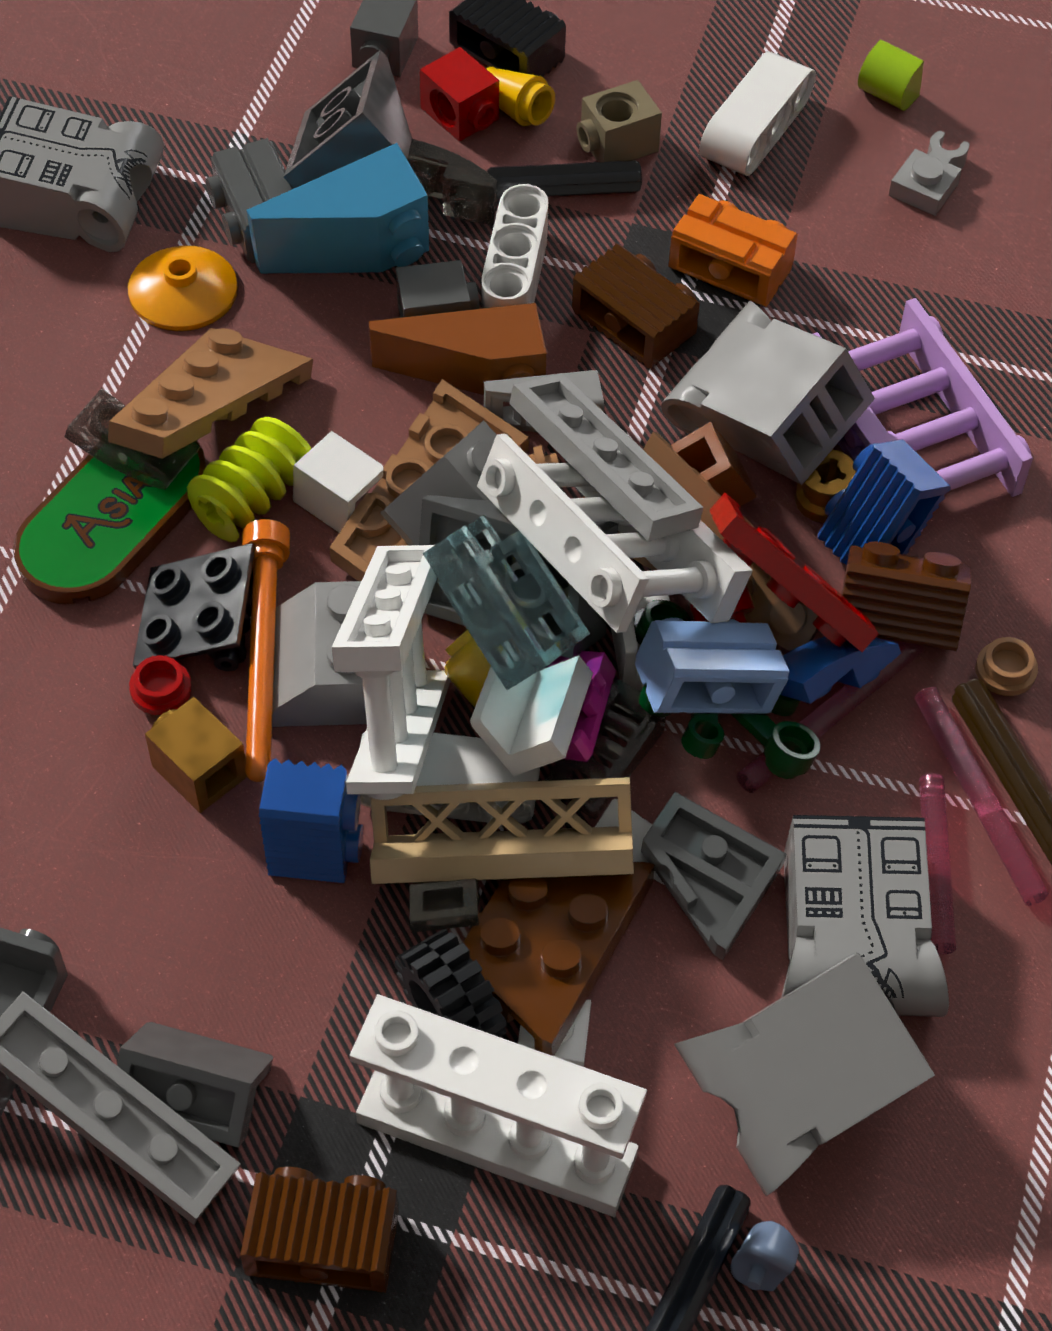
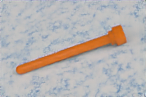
M270 519L252 521L244 527L242 532V545L253 543L255 546L252 564L253 583L245 762L246 775L253 782L265 781L267 766L271 761L277 570L282 568L283 562L290 555V530L283 523Z

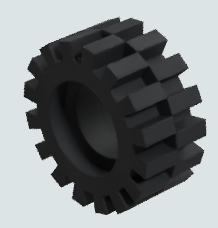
M442 929L395 957L397 959L395 960V967L399 971L397 973L399 982L406 988L403 992L407 1000L413 1003L414 1007L498 1037L506 1034L507 1031L504 1028L507 1026L506 1019L500 1013L503 1011L500 1001L492 995V992L495 991L489 980L485 981L481 974L482 967L477 960L473 961L470 958V950L464 943L459 944L458 938L454 933H448L447 929Z

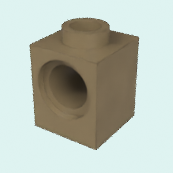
M639 80L582 98L581 121L576 126L578 140L583 150L587 153L591 152L597 162L635 160L659 152L662 112Z

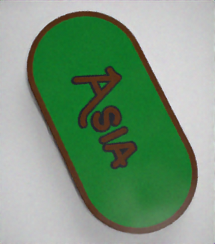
M107 436L19 527L14 539L13 554L25 586L38 597L58 604H74L73 599H81L87 596L89 601L104 597L117 589L192 509L188 499L187 486L195 476L202 475L206 468L204 452L198 441L196 440L162 459L108 442Z

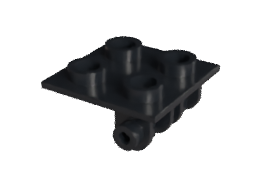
M253 543L150 568L133 660V667L135 669L139 663L152 656L163 655L179 660L206 653L214 659V665L219 670L230 672L238 668L239 664L246 659L247 654L244 646L245 636L243 634L251 628L252 564L255 551Z

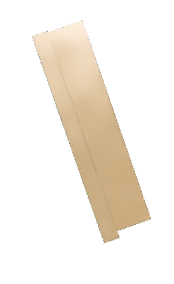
M630 777L416 786L413 794H403L394 799L378 800L371 798L374 845L370 857L372 884L634 874ZM618 797L619 826L591 827L576 812L589 798ZM559 799H572V800H571L570 803L566 806V805H565L562 801H560ZM525 800H542L558 814L544 829L527 830L511 816ZM498 801H509L503 808L495 803ZM473 802L478 803L493 816L480 832H462L446 818L460 803ZM430 804H444V805H443L439 810H436V809H435L432 805H430ZM412 805L429 821L416 834L388 835L386 806ZM566 822L573 827L560 829ZM501 825H503V826H505L509 831H496V830H497ZM437 827L444 832L431 834Z

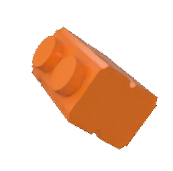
M698 194L688 208L687 215H683L673 230L668 267L767 307L776 294L778 287L782 285L792 269L798 234L787 229L786 226L776 220H764L739 210L731 202L725 200L716 201Z

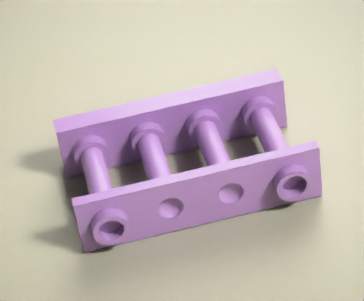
M916 298L906 301L898 334L848 351L859 371L909 353L923 374L872 392L875 398L874 401L838 442L844 454L854 461L863 449L873 443L902 439L917 451L966 433L981 455L936 471L951 486V490L996 474L1011 497L1022 494L1033 459L1027 442L1022 436L1015 434L943 336L939 322L927 314ZM818 332L813 334L822 338ZM934 393L940 396L952 413L894 434L892 431H886L876 414Z

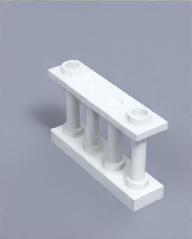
M507 434L496 435L477 487L616 633L627 631L641 597L682 594L710 623L729 622L753 570L705 523L700 520L698 528L647 541L569 463L536 464ZM559 487H576L586 498L570 499ZM612 521L619 523L618 531L620 533L605 534L594 522ZM645 557L657 570L641 571L630 558Z
M439 545L377 546L332 645L334 672H355L357 676L362 678L367 730L346 781L347 794H368L369 797L374 799L389 800L400 797L403 794L414 793L450 684V679L447 677L445 670H426L422 617L441 569Z
M377 994L349 1055L350 1062L374 1070L356 1111L358 1124L615 1217L638 1155L639 1145L629 1142L644 1103L647 1089Z

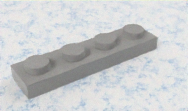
M563 373L513 384L509 404L647 541L699 527L704 507Z
M22 992L0 1016V1071L194 1225L232 1178L241 1163L25 992Z

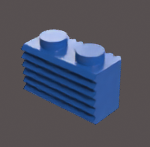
M903 439L873 443L863 449L854 460L853 469L856 473L847 488L839 491L827 503L825 514L828 518L817 534V539L824 541L825 547L832 549L833 555L840 557V562L846 565L850 546L857 545L863 548L867 542L888 543L897 547L900 550V554L907 555L909 548L915 544V539L921 535V530L927 526V521L933 517V512L939 508V503L945 499V494L951 490V486Z
M276 758L268 763L259 807L268 875L345 883L348 863L360 862L363 845V824H358L361 794H347L346 781L348 776L347 770L342 764L333 769L329 763L322 768L316 762L307 767L303 761L294 765L289 759L282 764Z

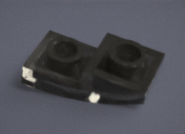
M412 139L407 161L427 195L443 199V215L494 226L497 214L498 181L484 169L458 154L423 141Z
M101 388L69 424L64 437L115 470L150 486L166 490L198 452L200 445L192 442L162 459L108 442L109 421L126 405Z

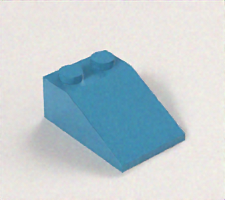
M398 143L246 210L255 263L261 274L383 272L394 266H408L417 261L423 253L429 251L428 195Z

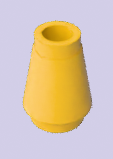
M495 67L487 68L490 73L499 79V109L522 126H529L531 124L538 126L548 119L554 108L555 92L548 85L545 78L497 69Z

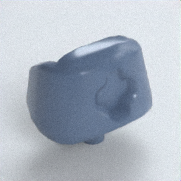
M774 1221L760 1222L752 1227L741 1248L734 1255L731 1261V1273L737 1281L752 1290L774 1291L780 1282L793 1271L800 1250L791 1233L781 1224Z

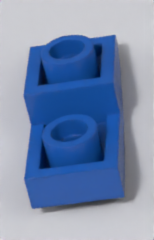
M826 637L810 641L783 655L789 669L788 681L780 695L811 704L816 699L826 695L836 682L861 688L876 679L881 670L901 654L898 643L875 638L861 652L848 640L841 647H838Z

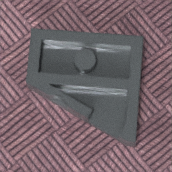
M674 792L643 838L641 852L649 863L655 865L654 871L712 953L721 960H724L782 869L787 855L677 792Z

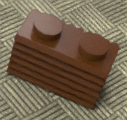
M615 243L612 250L608 249L605 255L600 254L597 261L593 260L589 267L585 266L582 272L577 271L573 278L572 309L575 315L580 314L583 321L588 320L591 327L596 326L599 332H604L606 338H612L614 344H620L622 350H628L630 356H636L638 362H644L646 368H652L697 332L700 303L693 292L682 283L673 284L656 271L650 259L642 254L634 255L620 244Z
M867 542L863 548L857 545L850 546L841 595L870 619L879 633L877 635L878 638L957 651L971 589V567L961 564L959 558L947 553L928 552L922 559L918 556L900 554V550L897 547L888 543Z
M280 1167L272 1175L264 1172L256 1173L240 1254L245 1275L386 1293L399 1212L397 1190L391 1187L386 1188V1184L383 1181L365 1175L348 1176L344 1179V1183L340 1184L334 1180L325 1182L321 1179H316L315 1174L298 1167Z

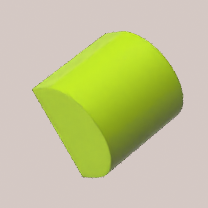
M880 39L869 52L858 76V88L905 111L920 96L924 61Z

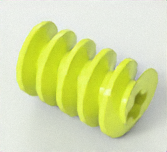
M271 417L257 419L250 428V431L242 433L237 438L235 445L227 447L222 451L219 460L210 462L202 475L195 476L187 486V492L192 509L212 534L228 542L237 541L239 533L236 526L244 529L248 523L255 521L253 512L261 515L269 511L271 507L269 498L281 500L285 496V484L293 486L294 464L312 448L288 424Z

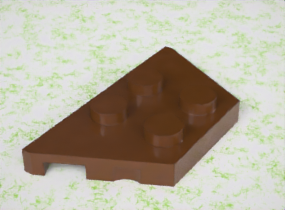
M633 862L634 874L502 879L462 943L470 950V958L473 961L477 960L482 967L481 974L485 981L489 980L495 991L492 992V995L500 1001L503 1009L500 1013L506 1019V1022L509 1023L515 1019L534 1037L535 1050L555 1056L654 881V864Z

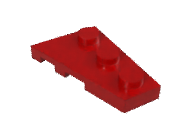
M724 492L709 510L720 535L724 537L722 541L749 567L754 562L770 575L771 578L766 583V586L784 603L794 609L801 601L818 615L812 624L832 643L841 647L848 640L858 650L863 652L879 634L870 619L809 566L805 565L801 568L795 563L796 557L767 528L763 529L759 526L755 529L746 522L739 510L741 506Z

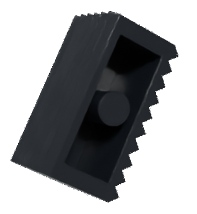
M463 0L449 11V43L457 48L461 47L470 56L489 67L544 77L545 73L549 74L552 67L556 68L558 62L562 63L565 58L566 24L563 19L560 20L554 13L547 10L542 12L539 6L534 7L531 1L527 3L526 0Z

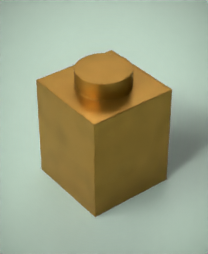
M195 697L191 698L177 710L172 709L162 714L154 722L152 728L145 733L152 767L199 813H202L247 778L243 743Z

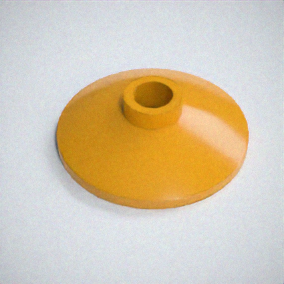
M174 246L149 255L136 266L128 282V296L135 313L150 325L171 331L199 329L219 320L232 307L238 289L236 274L230 263L218 253L197 246Z

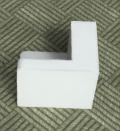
M331 431L294 464L293 501L340 533L354 512L355 503L383 477L384 467L381 463Z

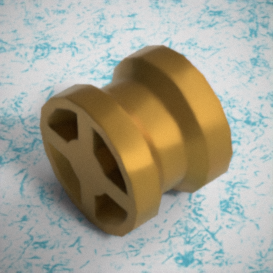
M832 449L802 485L797 484L795 502L797 508L805 517L813 521L825 523L828 518L825 514L827 503L835 494L847 488L856 473L853 469L854 461L848 455L839 450Z

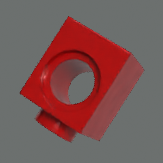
M458 47L420 69L421 109L460 142L479 130L486 129L499 119V79L465 50Z

